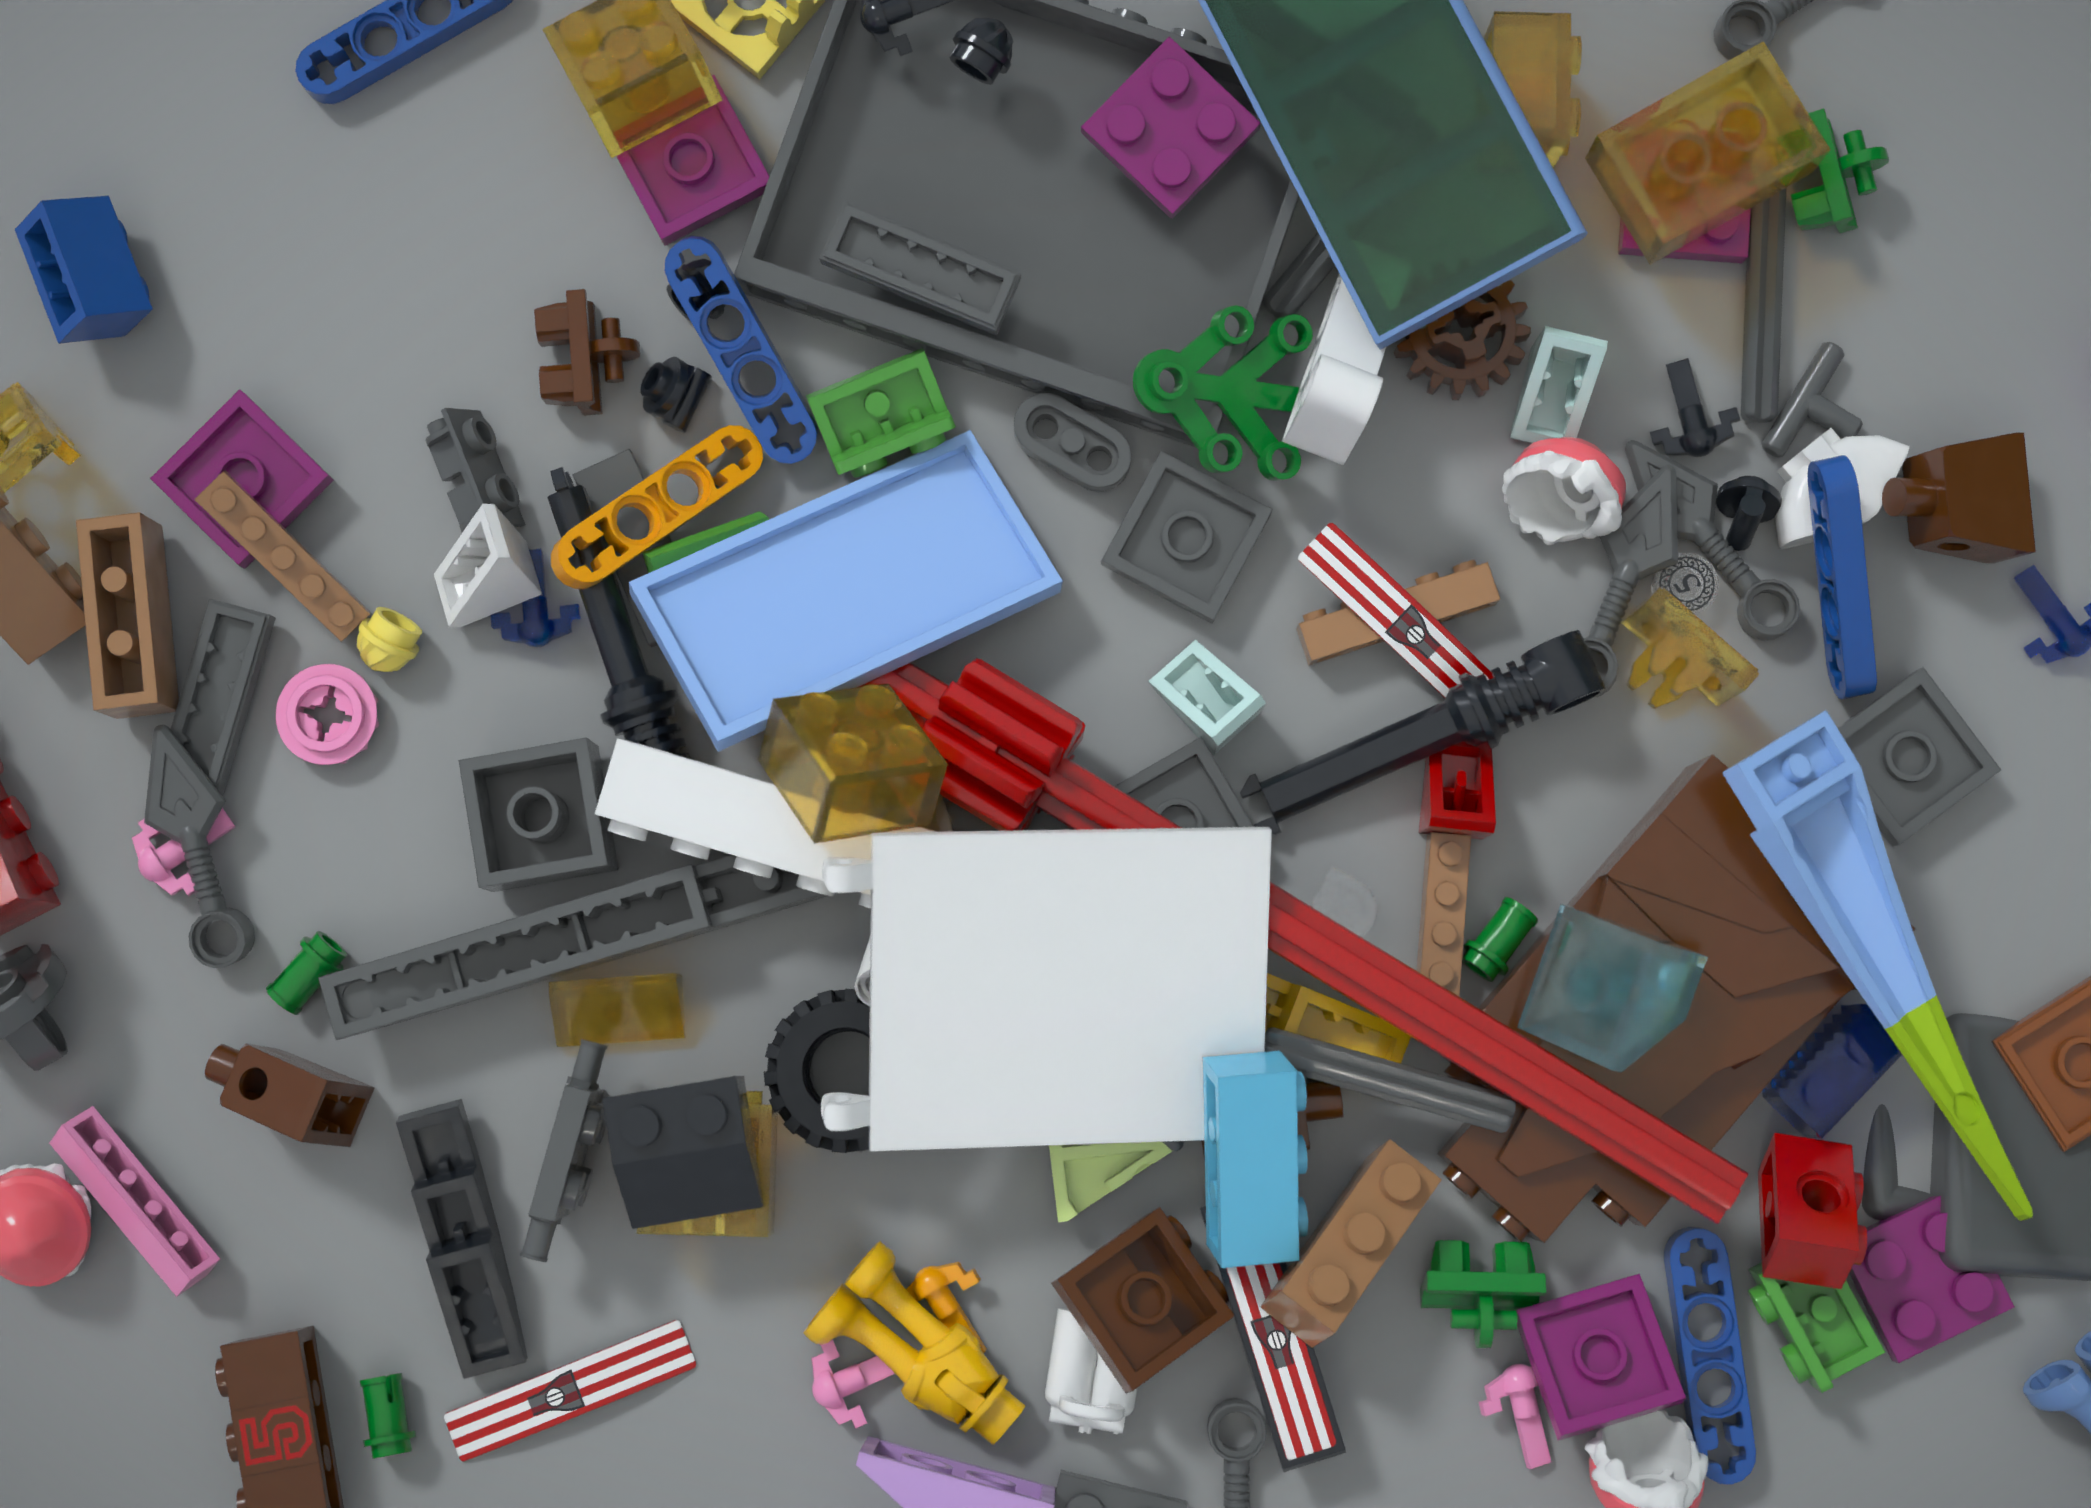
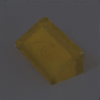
M666 973L548 982L557 1047L580 1046L581 1039L600 1044L686 1038L682 974Z

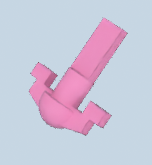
M223 808L206 837L208 845L236 828ZM144 819L138 822L143 831L132 837L137 853L138 868L141 875L147 880L155 882L171 896L184 889L188 896L194 894L196 891H194V883H192L189 873L176 879L171 872L173 868L186 861L184 857L185 852H183L181 844L171 839L156 849L150 840L161 832L145 824Z
M833 1340L821 1345L823 1353L811 1358L814 1379L812 1393L815 1400L827 1409L839 1425L850 1420L855 1429L867 1424L861 1406L857 1405L847 1409L843 1398L895 1373L877 1356L832 1373L828 1362L840 1357Z
M1513 1364L1507 1367L1500 1376L1484 1386L1487 1400L1478 1403L1481 1415L1488 1416L1503 1411L1500 1398L1509 1395L1526 1468L1533 1469L1551 1463L1534 1390L1538 1383L1532 1366Z

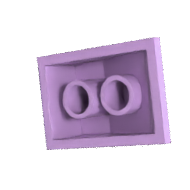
M870 1436L867 1437L860 1449L856 1466L902 1508H1054L1055 1487Z

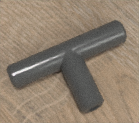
M1832 342L1822 343L1764 438L1762 447L1765 452L1774 457L1784 456L1807 417L1828 430L1832 428L1841 438L1858 434L1863 425L1862 420L1821 396L1845 356L1840 346Z

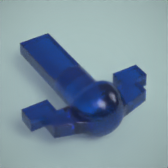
M533 549L529 551L542 595L522 602V623L512 624L509 612L490 615L491 627L493 629L501 628V636L504 641L524 643L531 647H543L552 640L573 632L572 620L581 619L579 604L560 606V618L549 619L542 549Z
M2034 564L2014 577L2015 582L2058 640L2047 647L2039 637L2025 646L2023 649L2030 659L2039 654L2045 663L2049 664L2068 657H2079L2085 654L2091 647V603L2083 608L2090 619L2079 625Z

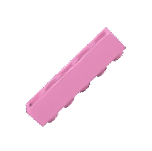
M95 1107L88 1108L61 1125L49 1144L176 1297L205 1278L220 1261L219 1256Z

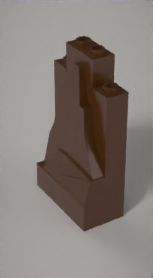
M1713 754L1687 766L1478 1007L1480 1010L1710 1150L1716 1146L1839 1000L1851 990H1857L1751 838L1750 834L1757 829L1722 773L1728 767ZM1446 1059L1450 1063L1444 1070L1448 1077L1498 1091ZM1516 1102L1512 1123L1506 1132L1500 1133L1464 1122L1437 1153L1449 1164L1442 1174L1469 1198L1472 1199L1478 1191L1486 1196L1498 1207L1491 1217L1520 1242L1529 1234L1533 1239L1545 1243L1591 1188L1598 1192L1591 1202L1620 1227L1627 1220H1630L1635 1225L1646 1227L1671 1198L1670 1195Z

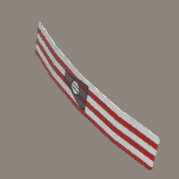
M1334 523L1327 524L1299 554V562L1374 630L1444 698H1446L1449 688L1460 684L1458 676L1463 673L1473 676H1479L1484 673L1487 680L1493 678L1492 672Z
M674 1320L445 1413L444 1419L459 1459L467 1461L694 1369L696 1362L680 1321Z

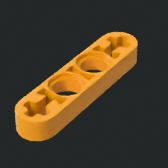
M740 425L723 427L577 524L553 547L551 567L555 576L564 585L574 589L592 587L744 484L760 469L763 460V449L756 435ZM737 446L742 450L744 456L739 460L738 465L735 463L730 464L719 471L714 477L711 476L706 467L725 451L724 447L730 450ZM684 474L696 483L698 499L695 504L683 506L670 498L667 491L669 476ZM634 507L646 515L649 522V531L645 538L633 540L626 537L619 530L617 515L620 509ZM599 524L600 527H601V530H599L598 528H596L595 525ZM604 536L610 546L591 561L590 565L594 572H591L585 565L575 569L569 561V558L575 553L572 543L579 550H583ZM615 551L620 553L621 556L617 557Z

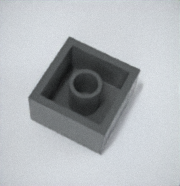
M586 737L458 760L478 888L490 892H498L619 870L613 833L608 831L610 819L595 815L604 784L599 747Z

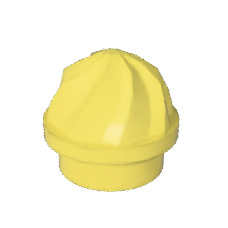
M377 607L372 617L362 620L358 627L357 648L363 662L372 670L381 672L398 671L411 659H414L419 652L417 641L422 634L421 628L411 619L397 611L385 607Z

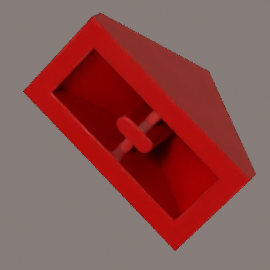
M1461 742L1425 759L1419 833L1429 834L1433 832L1471 836V839L1478 840L1493 834L1496 826L1492 748L1489 747L1488 743L1485 742L1475 747Z

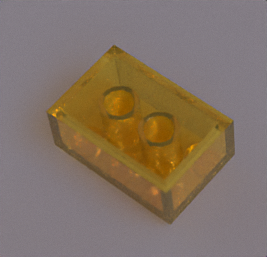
M1763 41L1598 134L1585 160L1649 265L1810 175L1831 149Z

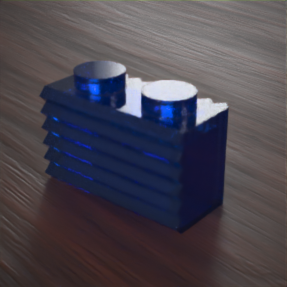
M1868 1004L1841 1005V1014H1833L1832 1023L1823 1024L1824 1032L1815 1033V1042H1806V1051H1797L1798 1060H1788L1789 1069L1780 1070V1079H1772L1771 1088H1764L1762 1091V1097L1806 1138L1823 1139L1902 1055Z

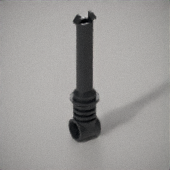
M563 467L550 471L553 485L557 492L547 498L562 538L570 529L594 514L586 488L583 485L574 486L569 472H564ZM603 537L583 550H579L572 543L575 553L569 558L571 565L575 569L585 565L591 572H594L590 563L600 552L606 549ZM612 573L592 587L579 589L612 686L604 699L607 711L600 715L602 723L613 728L615 736L624 735L625 740L690 758L689 753L681 754L679 750L686 746L684 738L675 739L674 734L681 731L679 723L670 724L669 719L676 716L673 707L678 699L676 690L668 691L664 680L654 675H649L615 573Z
M1579 630L1571 631L1530 649L1521 656L1523 665L1517 667L1512 660L1506 663L1508 671L1503 674L1499 667L1492 669L1493 678L1487 680L1484 673L1479 676L1463 673L1458 676L1460 684L1449 688L1445 701L1260 782L1256 774L1250 775L1240 792L1241 797L1244 799L1263 791L1273 814L1272 817L1254 824V827H1269L1272 829L1271 834L1277 835L1282 833L1278 825L1279 822L1461 742L1475 747L1487 742L1490 748L1499 745L1502 735L1510 732L1508 723L1514 722L1516 728L1524 726L1522 717L1526 715L1529 716L1532 722L1540 719L1537 711L1542 708L1546 715H1553L1596 697L1606 690V686Z

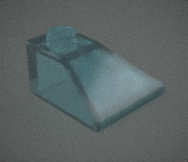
M1560 904L1517 1028L1612 1071L1623 1072L1686 1020L1708 956L1655 935L1568 905Z

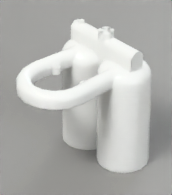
M1058 1308L1045 1388V1399L1051 1405L1049 1422L1079 1427L1078 1432H1086V1434H1091L1092 1429L1109 1431L1116 1435L1119 1433L1123 1434L1125 1417L1130 1415L1135 1408L1137 1388L1127 1394L1124 1392L1069 1309Z

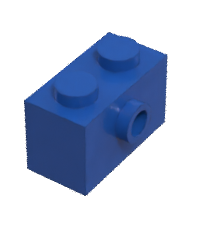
M109 196L41 200L14 229L58 344L124 337L153 310L149 300L148 286L139 275L127 244L126 229L117 218Z

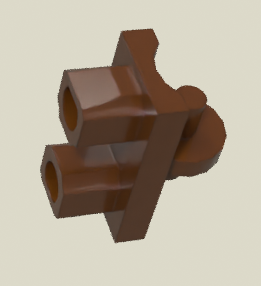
M566 290L567 302L555 303L534 310L536 335L540 346L570 344L571 364L539 367L541 399L548 405L577 406L584 416L603 414L599 363H604L605 382H623V362L640 357V342L636 339L622 338L620 319L613 317L601 320L602 339H597L595 305L593 302L587 301L586 290Z

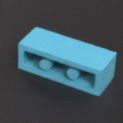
M1281 1051L1203 1057L1206 1245L1221 1268L1299 1261V1237H1305L1308 1233L1306 1204L1303 1197H1298V1175L1306 1173L1308 1164L1305 1140L1301 1134H1298L1297 1112L1304 1111L1307 1104L1304 1076L1301 1071H1297Z

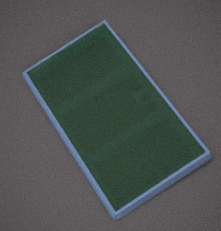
M1198 0L1362 319L1380 350L1578 243L1587 236L1588 233L1463 0Z

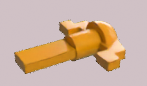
M960 1262L922 1268L906 1290L917 1302L925 1298L938 1320L948 1328L956 1323L965 1326L973 1336L979 1339L981 1351L985 1353L987 1348L948 1287L950 1283L957 1280L964 1291L980 1282L981 1278L975 1268L966 1272Z

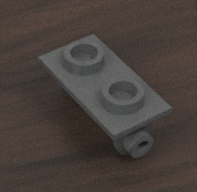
M456 408L442 409L441 412L444 418L437 419L427 425L430 435L425 441L431 451L442 481H451L460 475L463 476L465 481L464 484L447 492L461 532L465 530L483 503L495 504L514 527L526 525L518 507V491L512 480L504 472L495 449L497 444L495 433L490 424L483 418L481 411Z

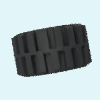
M855 989L828 990L818 993V996L808 1001L803 1000L793 1008L794 1011L786 1019L782 1018L775 1029L777 1032L772 1044L768 1043L765 1057L768 1058L767 1071L764 1072L765 1086H769L772 1097L769 1099V1102L774 1112L780 1114L785 1121L783 1125L792 1134L799 1135L806 1140L805 1143L816 1148H824L837 1153L861 1152L869 1149V1126L846 1131H831L826 1128L821 1115L822 1098L813 1087L810 1065L816 1049L824 1040L832 1035L841 1032H857L870 1038V1007L860 1000L856 995Z

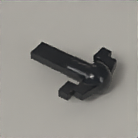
M861 0L860 19L863 27L873 35L884 52L897 48L901 57L913 52L907 34L894 37L890 26L956 0Z
M1689 359L1667 364L1666 368L1684 435L1671 438L1669 427L1650 432L1653 445L1663 444L1666 455L1706 456L1715 447L1735 436L1731 424L1740 421L1737 407L1718 412L1721 424L1708 427Z

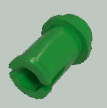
M1505 897L1499 909L1476 940L1468 939L1463 945L1467 952L1462 957V962L1475 974L1489 982H1493L1498 974L1505 976L1509 971L1506 965L1507 961L1530 929L1538 923V918L1516 900Z
M317 931L312 938H302L300 941L301 951L274 982L266 987L268 995L279 1006L294 1015H298L302 1011V1007L321 987L319 977L344 970L341 963L347 957L346 951L334 939L321 931Z
M402 1373L360 1380L370 1438L363 1440L364 1447L371 1446L372 1459L411 1452L410 1438L417 1437L416 1431L409 1432L402 1387Z

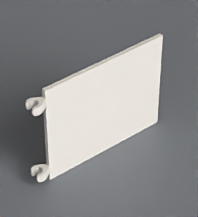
M1269 827L871 833V859L829 857L825 859L822 878L828 891L832 893H849L871 889L869 1096L842 1092L825 1094L821 1100V1115L826 1128L831 1131H846L869 1126L870 1151L1204 1140L1203 1057L1265 1052L1272 829Z

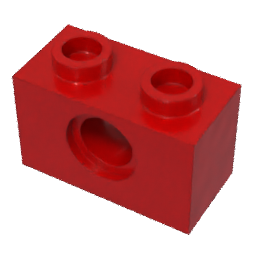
M1774 1132L1758 1170L1762 1277L1842 1289L1853 1264H1862L1867 1249L1866 1226L1858 1225L1857 1211L1863 1196L1862 1173L1854 1172L1852 1145Z

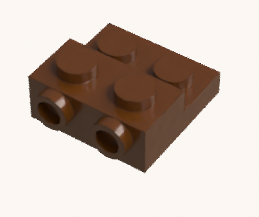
M1161 1207L1139 1219L1051 1283L1126 1394L1134 1391L1235 1316L1226 1304L1229 1299L1220 1279L1210 1270L1202 1269L1189 1250L1192 1247V1242L1187 1231L1175 1217L1171 1215L1166 1216Z

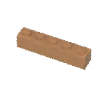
M226 470L194 499L341 642L362 620H365L370 615V611Z
M1475 560L1466 561L1452 567L1454 573L1440 578L1438 572L1421 576L1415 579L1417 585L1405 589L1440 623L1495 606L1500 601L1488 562L1477 565ZM1344 602L1340 604L1341 610L1329 614L1326 613L1324 608L1303 615L1304 622L1299 623L1296 628L1308 666L1384 642V640Z
M1431 832L1426 837L1416 971L1459 996L1471 836Z

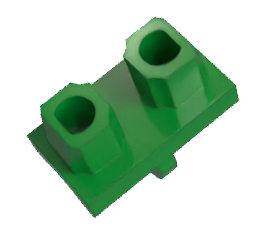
M1825 109L1807 113L1805 115L1808 125L1796 128L1776 139L1786 175L1818 165L1820 168L1823 185L1791 194L1798 226L1801 230H1809L1835 225L1839 233L1857 229L1858 224L1845 178L1854 177L1859 196L1876 192L1878 189L1873 171L1888 164L1887 149L1885 147L1866 148L1862 130H1854L1843 135L1848 154L1840 157L1830 119H1827Z
M1462 1240L1435 1241L1429 1270L1426 1272L1420 1288L1421 1308L1451 1309V1329H1474L1476 1348H1491L1494 1330H1517L1516 1310L1539 1304L1540 1296H1545L1546 1276L1545 1273H1535L1530 1243L1508 1241L1496 1243L1492 1250L1493 1272H1470L1469 1243Z

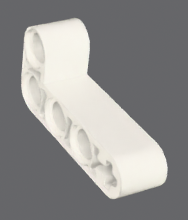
M1354 240L1353 242L1389 311L1392 312L1399 308L1413 263ZM1338 274L1282 442L1344 465L1364 430L1377 401L1383 382V377L1377 376L1386 347L1380 350L1375 344L1340 274Z

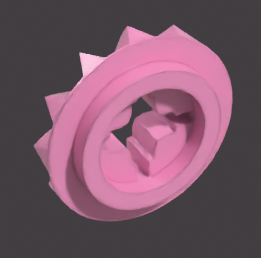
M335 664L311 666L296 674L283 688L276 706L277 729L287 748L299 758L316 765L345 764L348 759L368 748V742L374 730L379 726L377 719L378 699L365 679L349 668ZM335 697L336 708L344 712L345 715L352 717L351 722L343 721L342 724L332 723L329 733H325L324 737L322 723L314 719L313 716L304 713V709L326 708L329 698Z

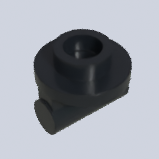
M670 357L663 363L657 362L650 367L641 383L640 393L644 396L643 408L645 412L663 420L662 422L665 425L685 433L712 376L697 367L688 365L678 357Z
M1742 476L1724 483L1718 490L1717 508L1726 517L1733 518L1726 540L1734 550L1743 551L1748 549L1759 523L1775 518L1781 507V494L1764 479L1756 476Z

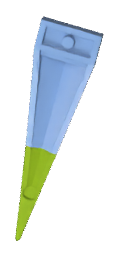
M1827 710L1722 773L1757 829L1750 834L1751 838L2004 1202L2020 1221L2033 1218L2032 1207L1981 1102L1928 974L1892 872L1862 767Z

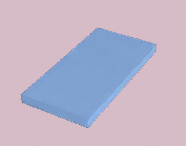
M969 430L944 441L932 449L917 453L629 582V593L715 748L719 752L1061 592L1063 580L973 433Z

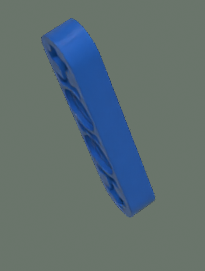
M385 0L309 44L301 51L296 60L295 72L300 84L314 100L323 104H336L350 98L501 11L513 0H469L471 5L466 8L463 7L461 0H449L451 12L445 21L437 25H427L418 18L419 8L425 0ZM389 27L395 30L397 43L390 53L383 56H373L366 52L365 39L373 29ZM350 44L359 60L365 65L358 70L343 49ZM326 60L330 65L336 67L334 73L337 80L328 85L321 78H318L320 71L317 67Z
M690 236L681 239L669 250L665 258L664 271L670 286L765 452L772 459L780 463L793 464L804 460L811 454L818 435L815 418L719 248L712 241L704 237ZM689 248L695 256H701L706 253L710 258L711 264L704 270V273L712 289L720 280H723L730 291L712 296L701 308H697L691 298L703 294L704 291L694 276H688L683 279L678 272V268L685 262L682 251ZM722 304L732 305L742 313L745 323L744 330L740 336L732 340H722L710 331L708 317L711 310L716 306ZM755 360L763 361L774 370L776 385L768 394L762 396L752 395L742 387L740 371L748 362ZM784 392L789 395L793 402L783 404L780 408L786 420L791 425L801 422L806 429L799 438L801 447L794 450L788 442L777 445L773 440V437L778 433L779 424L772 411L764 419H760L755 409L772 405Z
M1841 455L1810 462L1807 479L1826 666L1834 693L1839 699L1843 700L1873 693L1877 686V672L1859 487L1851 461L1847 456Z
M1686 1227L1676 1231L1668 1239L1664 1248V1264L1681 1386L1686 1396L1684 1401L1686 1422L1692 1432L1699 1452L1708 1455V1450L1718 1448L1717 1428L1711 1424L1702 1427L1701 1417L1722 1419L1736 1414V1423L1723 1422V1429L1726 1441L1733 1446L1739 1447V1455L1730 1457L1728 1462L1729 1469L1723 1471L1719 1463L1708 1459L1706 1477L1719 1484L1732 1485L1743 1481L1751 1473L1756 1462V1447L1729 1257L1724 1242L1717 1234L1703 1228ZM1697 1238L1699 1247L1711 1250V1260L1701 1264L1703 1283L1711 1285L1717 1282V1294L1697 1291L1683 1296V1285L1697 1287L1693 1268L1680 1262V1253L1690 1251V1240ZM1710 1303L1720 1311L1722 1327L1714 1338L1706 1341L1698 1340L1689 1331L1688 1316L1697 1305ZM1711 1369L1723 1370L1731 1381V1393L1728 1399L1716 1406L1704 1404L1697 1393V1382L1700 1376Z

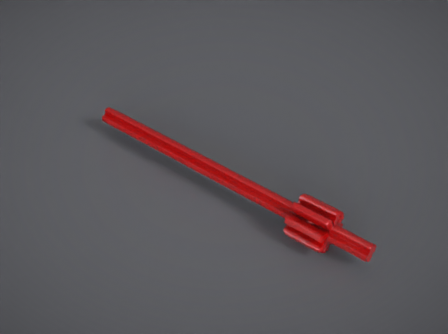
M976 658L966 665L957 683L952 680L950 685L910 662L848 691L918 734L916 741L919 745L908 761L907 773L909 776L999 831H1026L1035 814H1040L1041 811H1044L1073 830L1182 828L1073 761L1075 757L1073 752L1083 739L1085 731L1084 722L980 658ZM1270 882L1268 949L1715 1224H1719L1727 1209L1730 1210L1741 1192L1740 1188L1746 1180L1748 1172Z

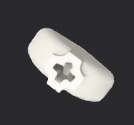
M1832 428L1819 436L1777 470L1778 474L1786 482L1781 492V507L1775 515L1779 549H1787L1814 542L1807 479L1810 462L1841 455L1849 458L1858 481L1863 525L1878 514L1882 506L1883 488L1888 480L1896 478L1910 446L1880 435L1850 436L1840 439Z

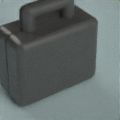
M1957 1013L1947 1017V1022L1981 1102L2032 1207L2033 1218L2020 1221L2014 1216L1936 1102L1934 1104L1930 1193L1898 1186L1896 1149L1891 1119L1884 1104L1879 1105L1876 1109L1869 1132L1863 1174L1862 1207L1865 1213L1873 1219L1884 1220L1915 1206L1929 1197L1941 1196L1940 1212L1947 1213L1945 1252L1939 1251L1942 1262L1948 1268L1957 1272L1999 1274V1276L2091 1281V1135L2067 1151L2062 1152L1991 1041L2018 1021L1968 1013Z

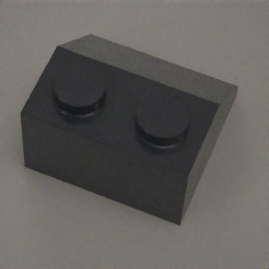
M731 1076L602 1098L612 1165L632 1229L765 1207L744 1076Z

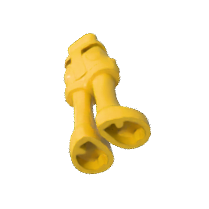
M878 1241L853 1269L845 1283H842L808 1324L803 1334L813 1343L819 1345L827 1344L839 1336H847L861 1343L879 1357L904 1382L901 1393L905 1399L914 1404L919 1410H931L953 1423L959 1424L961 1422L959 1426L961 1431L966 1433L973 1428L990 1444L994 1445L1022 1413L1025 1405L1005 1389L1009 1379L1004 1374L998 1375L991 1362L981 1351L977 1337L973 1336L965 1326L959 1323L948 1328L918 1303L905 1289L894 1271L896 1260L893 1251L881 1241ZM860 1298L872 1299L882 1306L923 1346L922 1349L916 1350L895 1334L864 1305Z

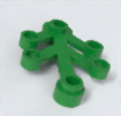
M1234 305L1217 311L1211 319L1210 326L1179 353L1169 349L1156 350L1145 355L1138 362L1133 374V389L1138 401L1153 413L1172 414L1199 450L1200 463L1207 471L1223 473L1235 469L1242 459V446L1233 435L1228 433L1218 434L1195 400L1217 403L1258 458L1257 465L1259 471L1266 479L1279 481L1292 478L1297 474L1301 466L1299 450L1292 445L1282 441L1279 442L1254 408L1287 413L1292 412L1300 387L1258 382L1256 380L1285 355L1302 352L1308 348L1312 341L1313 331L1306 318L1301 315L1292 314L1275 320L1270 327L1269 335L1221 376L1196 372L1224 346L1238 345L1246 342L1251 337L1254 331V320L1250 312L1242 306ZM1228 315L1234 316L1239 323L1240 329L1236 337L1230 336L1225 330L1224 323ZM1287 323L1295 327L1298 333V339L1294 346L1288 344L1284 338L1283 332ZM1163 370L1169 371L1174 377L1175 385L1170 393L1165 392L1159 384V375ZM1217 442L1225 445L1228 451L1227 461L1223 465L1217 463L1213 457V448ZM1276 450L1281 451L1286 457V467L1281 473L1272 464V456Z

